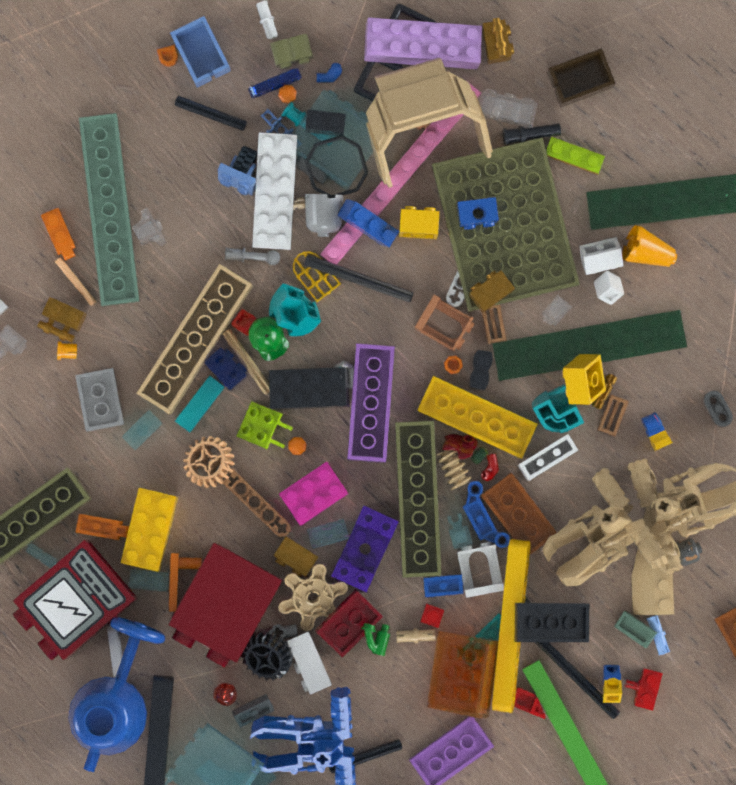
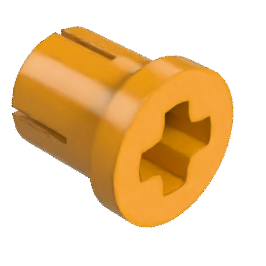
M58 341L57 360H61V358L76 359L77 344Z

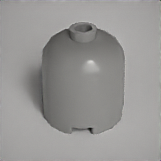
M305 194V221L307 228L311 232L318 233V237H329V233H334L340 229L342 219L337 215L343 206V195L335 194V198H328L327 194Z

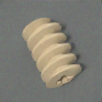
M446 450L436 456H442L438 462L445 463L441 469L448 470L444 476L451 477L447 483L454 484L451 490L467 484L472 477L465 476L468 469H462L465 462H459L458 455H455L457 451Z

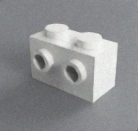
M617 237L579 246L581 262L586 275L623 266L622 251Z

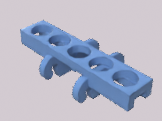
M269 109L261 115L272 127L266 131L267 133H272L273 131L278 133L279 127L285 128L283 134H292L294 131L293 128L289 131L281 123L282 116L277 119ZM267 113L272 116L271 120H267L265 117ZM297 139V143H298L297 149H298L302 144H301L300 141Z

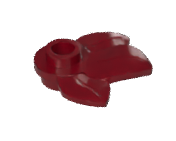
M449 434L444 437L446 441L442 449L457 451L459 459L462 460L473 455L478 441L471 435Z

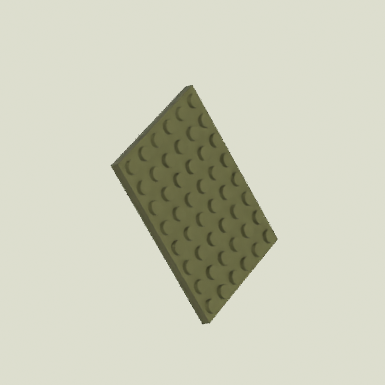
M543 137L492 149L491 158H487L483 152L431 165L468 312L480 310L469 296L472 292L470 288L478 282L481 284L486 282V276L493 271L498 273L502 270L515 288L514 291L494 306L580 285ZM496 197L499 221L495 223V226L483 227V225H476L475 229L464 230V227H459L457 202ZM474 210L473 216L480 219L483 217V213L480 210Z

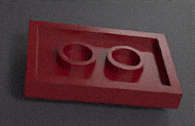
M355 589L315 631L343 658L365 636V630L361 629L364 623L375 625L383 616Z

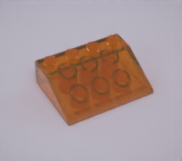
M438 631L427 707L475 718H488L499 640Z

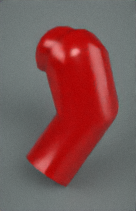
M496 454L487 455L488 466L481 472V478L484 481L492 480L499 472Z

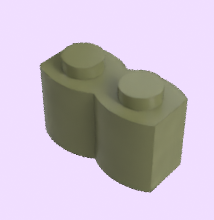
M307 34L270 43L276 67H281V70L292 67L291 64L299 62V65L307 64L313 58Z

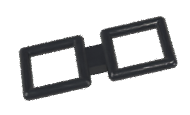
M400 3L396 5L390 19L398 20L400 14L403 13L421 22L437 23L435 20ZM368 61L353 90L356 94L373 102L376 95L363 89L376 63ZM377 62L393 71L405 68L402 66L403 64Z

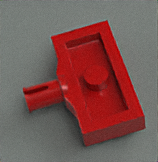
M643 668L641 677L637 682L626 679L625 682L632 685L625 684L624 687L635 690L634 706L653 711L663 673Z

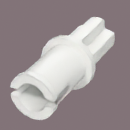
M262 1L257 3L256 7L261 19L259 22L263 24L266 37L268 39L276 38L278 34L268 2Z

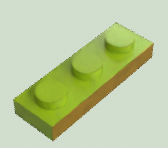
M551 137L546 150L547 157L596 175L599 174L605 158L601 154Z

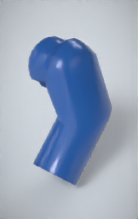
M333 63L327 73H317V83L335 82L342 73L341 65Z

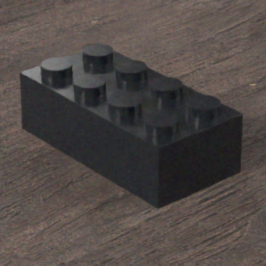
M346 367L269 370L270 409L350 407L349 369Z

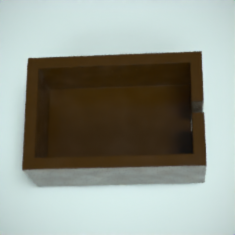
M602 48L550 67L547 71L552 88H556L554 93L560 108L612 89L616 84Z

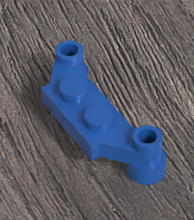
M478 481L471 482L467 487L466 505L462 507L480 541L485 539L495 543L500 548L507 547L510 541L509 535L504 532L499 533L496 530L480 499V494L483 492L482 484ZM474 485L478 487V492L476 493L471 490ZM501 536L505 538V543L500 544L498 541Z

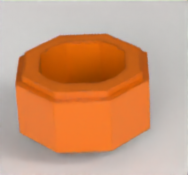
M284 85L279 89L278 97L282 103L289 104L296 100L297 91L293 86Z
M456 355L449 356L444 362L445 371L451 375L459 373L463 367L462 360Z
M294 437L289 441L288 449L293 455H301L306 451L307 443L301 437Z

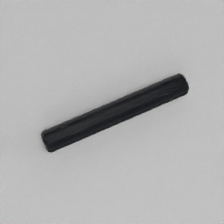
M181 96L176 97L174 104L179 108L244 131L246 128V120Z
M398 739L353 755L355 757L353 764L356 766L402 750L401 741ZM335 765L329 767L332 774L335 773Z

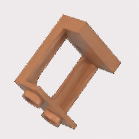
M434 294L414 329L454 352L456 348L460 350L465 341L462 337L465 332L470 333L475 324L472 322L474 317H469ZM435 308L461 324L462 333L459 337L455 339L448 338L426 325Z

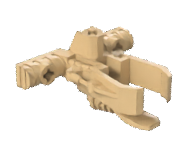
M642 459L628 464L629 466L627 467L632 474L630 476L634 489L638 493L636 494L637 498L640 499V507H646V510L651 509L655 525L649 528V532L653 533L662 549L666 552L665 555L669 558L668 563L660 567L663 573L672 574L674 571L683 569L680 563V550L671 536L672 532L678 530L682 537L687 538L690 535L699 533V531L713 529L715 525L722 523L732 516H736V481L700 493L699 488L696 486L721 471L736 472L734 467L714 463L695 469L689 468L680 475L677 474L669 479H664V492L657 493L656 477L647 463L648 460ZM687 475L689 476V478L683 480V486H675L674 483ZM731 505L728 509L707 513L708 511ZM696 522L705 524V526L699 528L693 527L689 529V526Z
M603 468L600 472H597L592 481L610 507L602 510L595 505L591 510L585 512L583 516L575 520L570 519L568 525L563 527L558 533L550 536L542 548L549 562L551 556L558 548L583 536L587 537L590 544L576 557L560 566L556 572L562 584L566 586L581 585L599 571L604 572L606 567L612 562H616L621 557L628 555L627 546L634 541L643 557L651 564V568H660L663 564L668 563L669 558L665 555L666 552L662 549L653 533L649 532L648 526L643 524L645 523L644 520L639 519L632 522L628 516L633 506L628 504L630 500L624 496V491L615 478L609 474L608 468ZM594 516V519H592L587 525H585L584 522L581 521L583 519H588Z

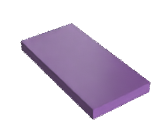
M471 714L411 757L409 761L426 785H441L492 749L494 745Z

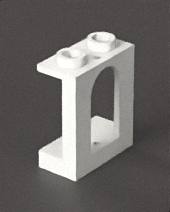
M491 542L479 544L480 548L472 549V545L460 547L461 551L457 552L466 598L504 591L496 545H491ZM481 551L487 556L492 585L474 588L469 566V557L473 552Z

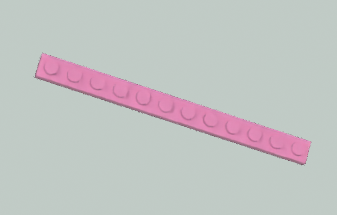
M470 84L472 91H475L478 98L481 92ZM463 114L432 122L389 172L393 187L388 188L387 184H384L382 181L362 206L376 216H379L461 119ZM346 223L320 255L328 262L337 265L363 233L349 223Z

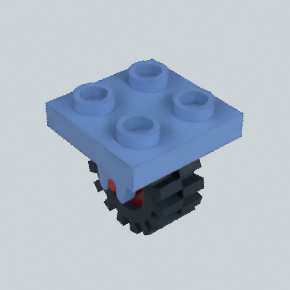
M243 146L238 156H234L230 166L221 163L218 168V180L220 183L229 188L230 186L237 188V191L243 195L250 194L253 196L256 189V178L252 177L256 168L255 162L258 151Z

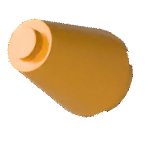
M634 225L626 237L629 240L627 246L623 245L622 259L626 262L669 267L677 260L676 250L638 225Z

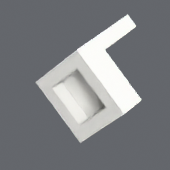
M605 271L594 281L597 297L610 305L624 295L620 277L609 271Z

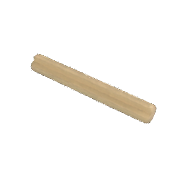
M226 330L222 335L262 392L265 395L269 394V382L232 330Z

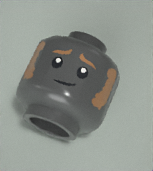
M688 538L676 543L680 550L681 565L687 566L700 560V554L703 552L699 542L695 543L692 538Z

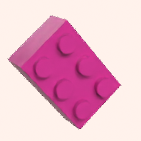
M325 462L279 493L299 525L302 526L347 496L348 492L328 462Z

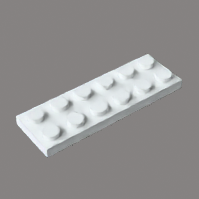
M259 132L253 248L291 250L297 135Z

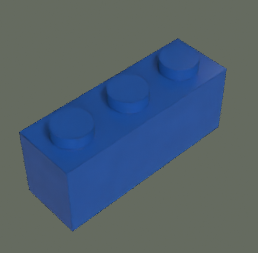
M346 199L337 215L378 244L389 248L399 233L393 226L356 201Z

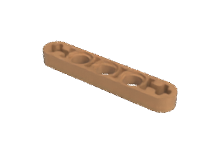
M232 469L233 472L230 476L234 480L237 476L239 480L235 481L232 487L229 486L232 483L229 479L223 480V484L277 536L286 537L291 531L289 522ZM238 483L246 485L245 493L238 494L235 487ZM253 496H257L260 499V504L257 507H252L249 504V500ZM268 509L274 513V517L270 521L263 518L264 511ZM277 516L281 518L278 520L281 525H287L286 533H278L279 528L275 524L273 527L270 526L277 519Z

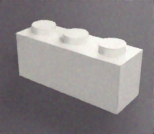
M569 434L520 463L518 467L528 482L577 452L578 449Z
M309 631L288 640L287 647L292 648L290 653L293 654L296 663H293L297 674H302L304 679L301 681L304 691H309L311 695L331 686L332 683Z

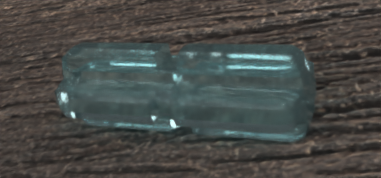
M30 544L26 549L28 554L36 559H40V562L49 568H52L57 563V559L46 552L44 553L42 549L34 544Z

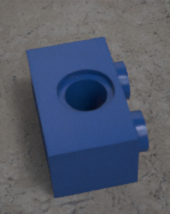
M496 197L457 202L459 227H464V230L475 229L476 225L492 227L499 221ZM480 210L483 213V217L480 219L475 218L473 211Z

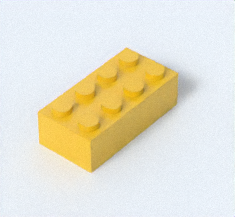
M143 488L138 489L121 563L160 572L178 500L177 496Z

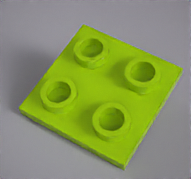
M251 401L236 437L268 449L270 443L284 449V444L271 439L277 425L292 431L293 427L280 422L282 413Z

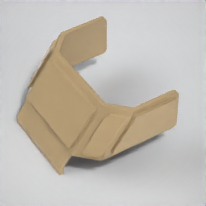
M441 58L374 77L380 92L377 93L366 112L368 120L366 126L379 176L383 183L387 184L388 188L393 186L384 151L395 133L463 114L473 119L479 146L486 157L491 158L493 150L487 124L475 91H472L467 81L449 71L446 72Z

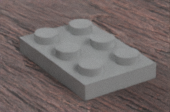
M114 368L75 375L86 432L124 425Z

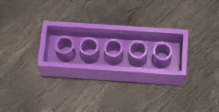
M356 344L348 460L386 463L394 346Z

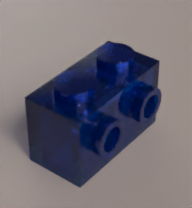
M220 347L204 364L232 392L248 377L245 374L247 369L240 362L236 364L232 360L235 356L227 348L223 350Z

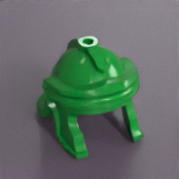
M270 316L259 318L251 324L248 333L252 347L260 352L264 360H275L288 350L289 342L284 337L283 328L277 326V322Z

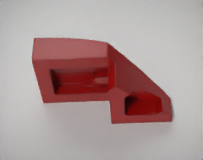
M517 687L514 707L545 719V713L536 694Z

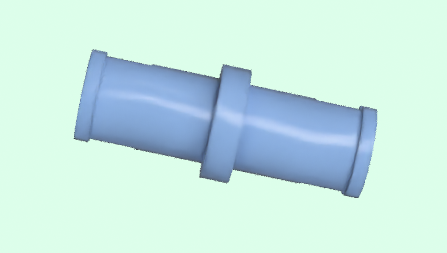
M658 615L646 618L649 627L657 632L653 639L658 655L670 652L664 636L666 633L662 630Z

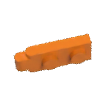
M59 208L42 214L41 217L57 254H62L65 261L75 257L73 249L76 246Z
M79 514L75 533L120 540V537L127 538L129 526L122 525L123 521Z

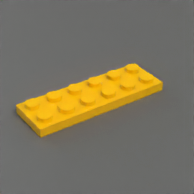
M435 376L432 377L417 410L424 415L520 459L523 458L538 425Z

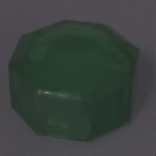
M479 447L471 456V461L478 465L487 456L489 451L484 447Z

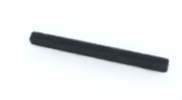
M311 255L306 256L305 266L406 302H411L414 293L412 291Z
M534 642L612 719H615L620 714V711L611 703H603V695L549 642Z

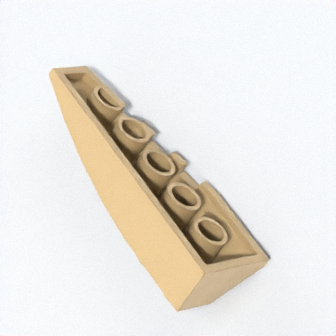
M645 509L643 518L645 522L643 524L648 526V528L655 525L651 509ZM637 549L631 576L633 615L674 614L673 573H663L658 567L655 569L651 568V564L647 562L639 549Z

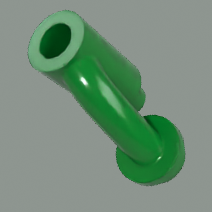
M364 623V626L361 627V629L365 630L366 642L373 654L385 656L390 638L388 633L389 625L382 624L381 630H377L375 641L372 636V632L376 631L375 626Z

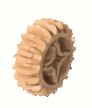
M209 436L208 439L201 437V442L195 440V446L189 445V448L192 450L185 452L188 458L183 459V462L187 463L183 468L188 471L186 476L191 477V482H197L198 486L204 485L205 488H209L210 484L212 487H216L217 482L223 484L222 478L229 479V476L226 474L233 472L230 466L235 465V463L231 461L234 458V454L230 453L232 449L229 446L226 447L227 443L225 441L221 442L220 438L214 439V437ZM210 448H217L221 455H213ZM197 469H205L208 476H201Z

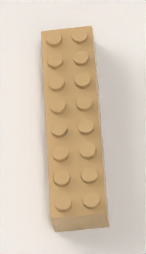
M219 264L136 394L171 415L248 296L253 285Z

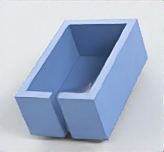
M205 16L170 32L197 88L212 81V76L216 79L231 71Z

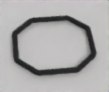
M337 136L315 143L305 160L312 188L321 194H327L328 198H335V194L330 195L316 187L309 161L317 146L342 139L358 149L364 174L356 188L337 193V195L344 196L357 192L368 175L361 146L345 136Z

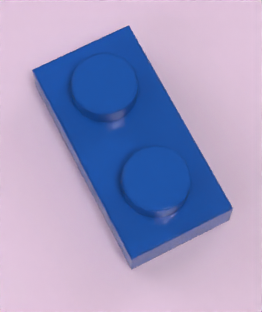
M462 574L423 578L425 597L464 594Z

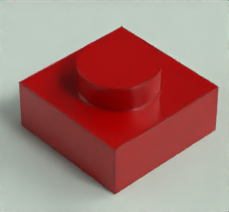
M242 309L231 325L248 336L249 328L257 318Z
M426 604L420 622L439 628L445 610Z

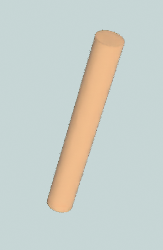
M61 257L58 258L55 263L89 305H94L97 302L63 259Z

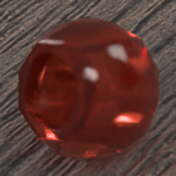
M226 682L217 685L213 692L214 700L227 707L236 701L238 695L235 686Z

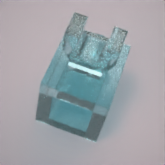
M461 513L457 514L458 522H453L451 516L447 517L449 524L453 527L452 530L448 531L453 549L473 544L468 525L462 527Z

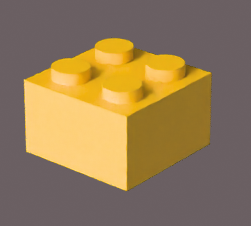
M405 206V209H401L399 237L437 239L440 211H435L436 208L432 207L416 210L414 206Z
M579 354L563 368V378L566 383V396L568 397L569 404L590 405L606 391L600 354Z

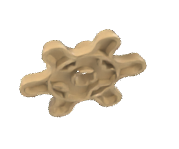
M316 564L309 578L301 579L296 574L289 573L284 580L285 584L292 589L293 594L289 599L279 603V611L282 614H288L293 611L300 613L302 617L300 627L304 631L313 629L317 617H328L336 609L334 599L337 596L344 595L348 590L347 584L343 581L336 583L326 582L325 575L327 569L323 564ZM310 592L317 593L318 598L311 601L308 599V595L311 594Z

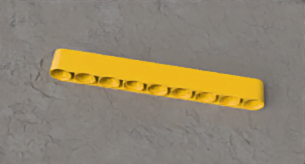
M510 539L508 546L492 700L493 711L512 713L514 710L521 642H514L515 603H525L531 547L530 541Z

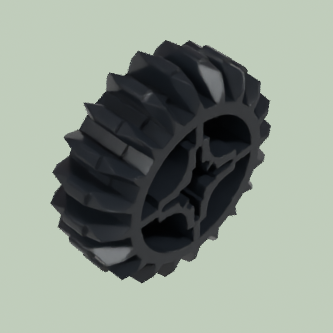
M260 630L257 634L253 633L241 655L244 658L242 664H246V670H252V675L257 674L259 679L264 677L266 681L270 678L274 681L277 678L280 679L289 671L293 654L290 653L292 648L287 647L288 641L283 642L282 636L278 638L275 632L271 635L268 630L264 633Z

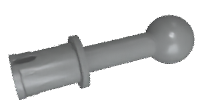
M245 248L225 249V260L242 261V263H244L245 259L266 261L269 265H276L280 261V254L275 250L268 251L267 253L245 252Z

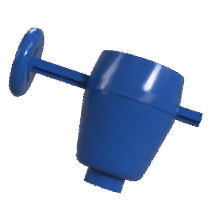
M114 617L110 620V626L113 629L129 636L116 676H105L89 681L77 691L70 703L68 719L71 731L80 745L89 750L83 768L89 772H95L100 754L113 755L126 751L138 741L145 729L147 710L144 698L135 686L126 680L140 640L162 644L165 641V635L143 623L120 617Z

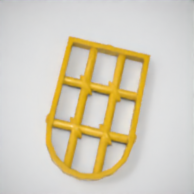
M310 251L302 252L294 259L293 271L296 278L318 303L341 285V283L333 276L338 284L332 287L327 281L329 274L323 275L317 269L315 270L320 275V278L315 282L309 275L308 270L311 267L305 269L298 261V258L301 255H304L306 258L307 254L315 255L319 259L322 258ZM295 263L302 269V272L298 275L295 271ZM304 273L311 281L312 285L309 287L300 279ZM322 280L331 289L325 294L318 286V283ZM314 286L322 295L318 300L310 291Z

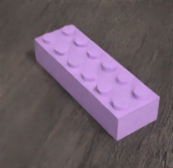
M368 18L365 31L364 61L416 65L441 58L444 67L478 69L481 63L482 26Z

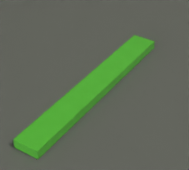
M538 660L523 668L522 670L585 785H608L540 661Z

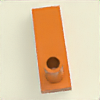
M170 553L169 612H176L178 569H199L202 558L179 557V553Z

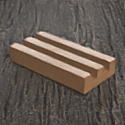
M500 305L492 306L489 308L494 335L492 340L486 311L482 313L488 345L507 341ZM494 308L497 309L502 338H498L493 312Z
M611 394L597 431L615 437L629 401ZM616 400L613 411L611 413V416L605 429L603 428V425L606 420L607 414L611 407L612 401ZM621 402L623 406L612 432L610 427Z

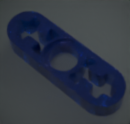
M294 68L248 88L251 98L254 99L277 90L284 85L296 82L302 78L299 68Z

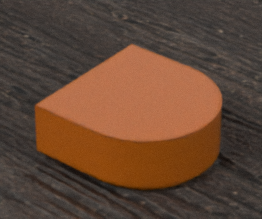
M175 44L157 49L159 60L164 66L170 67L177 63L178 53Z

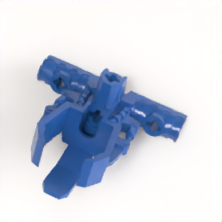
M337 687L331 690L332 721H323L320 715L304 718H295L293 715H289L287 718L263 716L252 723L250 739L256 737L258 739L296 741L298 752L268 757L253 750L252 764L254 768L265 773L281 771L291 772V774L295 775L300 771H318L323 773L326 767H333L335 765L336 785H356L355 764H353L355 757L352 755L354 748L344 746V739L352 737L350 729L353 728L352 723H350L352 720L351 697H349L350 689L348 687ZM304 762L315 763V765L303 767Z

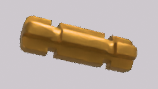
M608 374L605 379L606 391L592 403V406L598 410L602 409L604 401H606L613 388L612 385L617 380V377L613 374Z

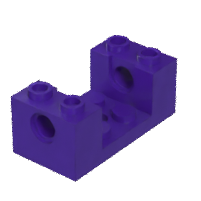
M363 506L331 576L367 592L399 521ZM364 543L369 544L371 547V551L367 555L361 554L359 550L360 546Z

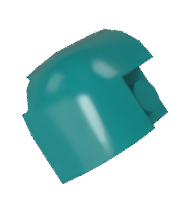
M283 283L272 297L269 316L276 319L277 326L286 328L289 336L306 335L313 331L321 322L318 307L315 302L311 303L303 295L305 291Z
M565 384L549 392L546 390L532 401V408L541 425L551 432L561 434L584 423L576 404H569Z

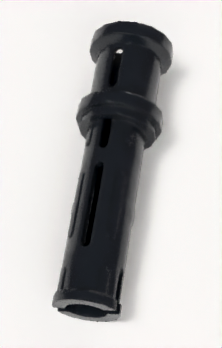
M560 123L531 128L519 126L517 129H502L504 145L513 142H526L529 139L561 135Z

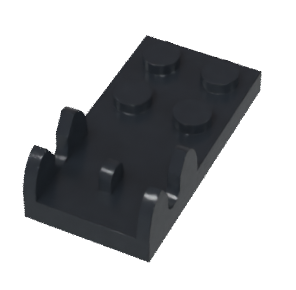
M515 603L514 642H589L590 604Z

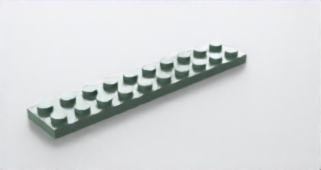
M117 113L79 118L101 306L140 302Z

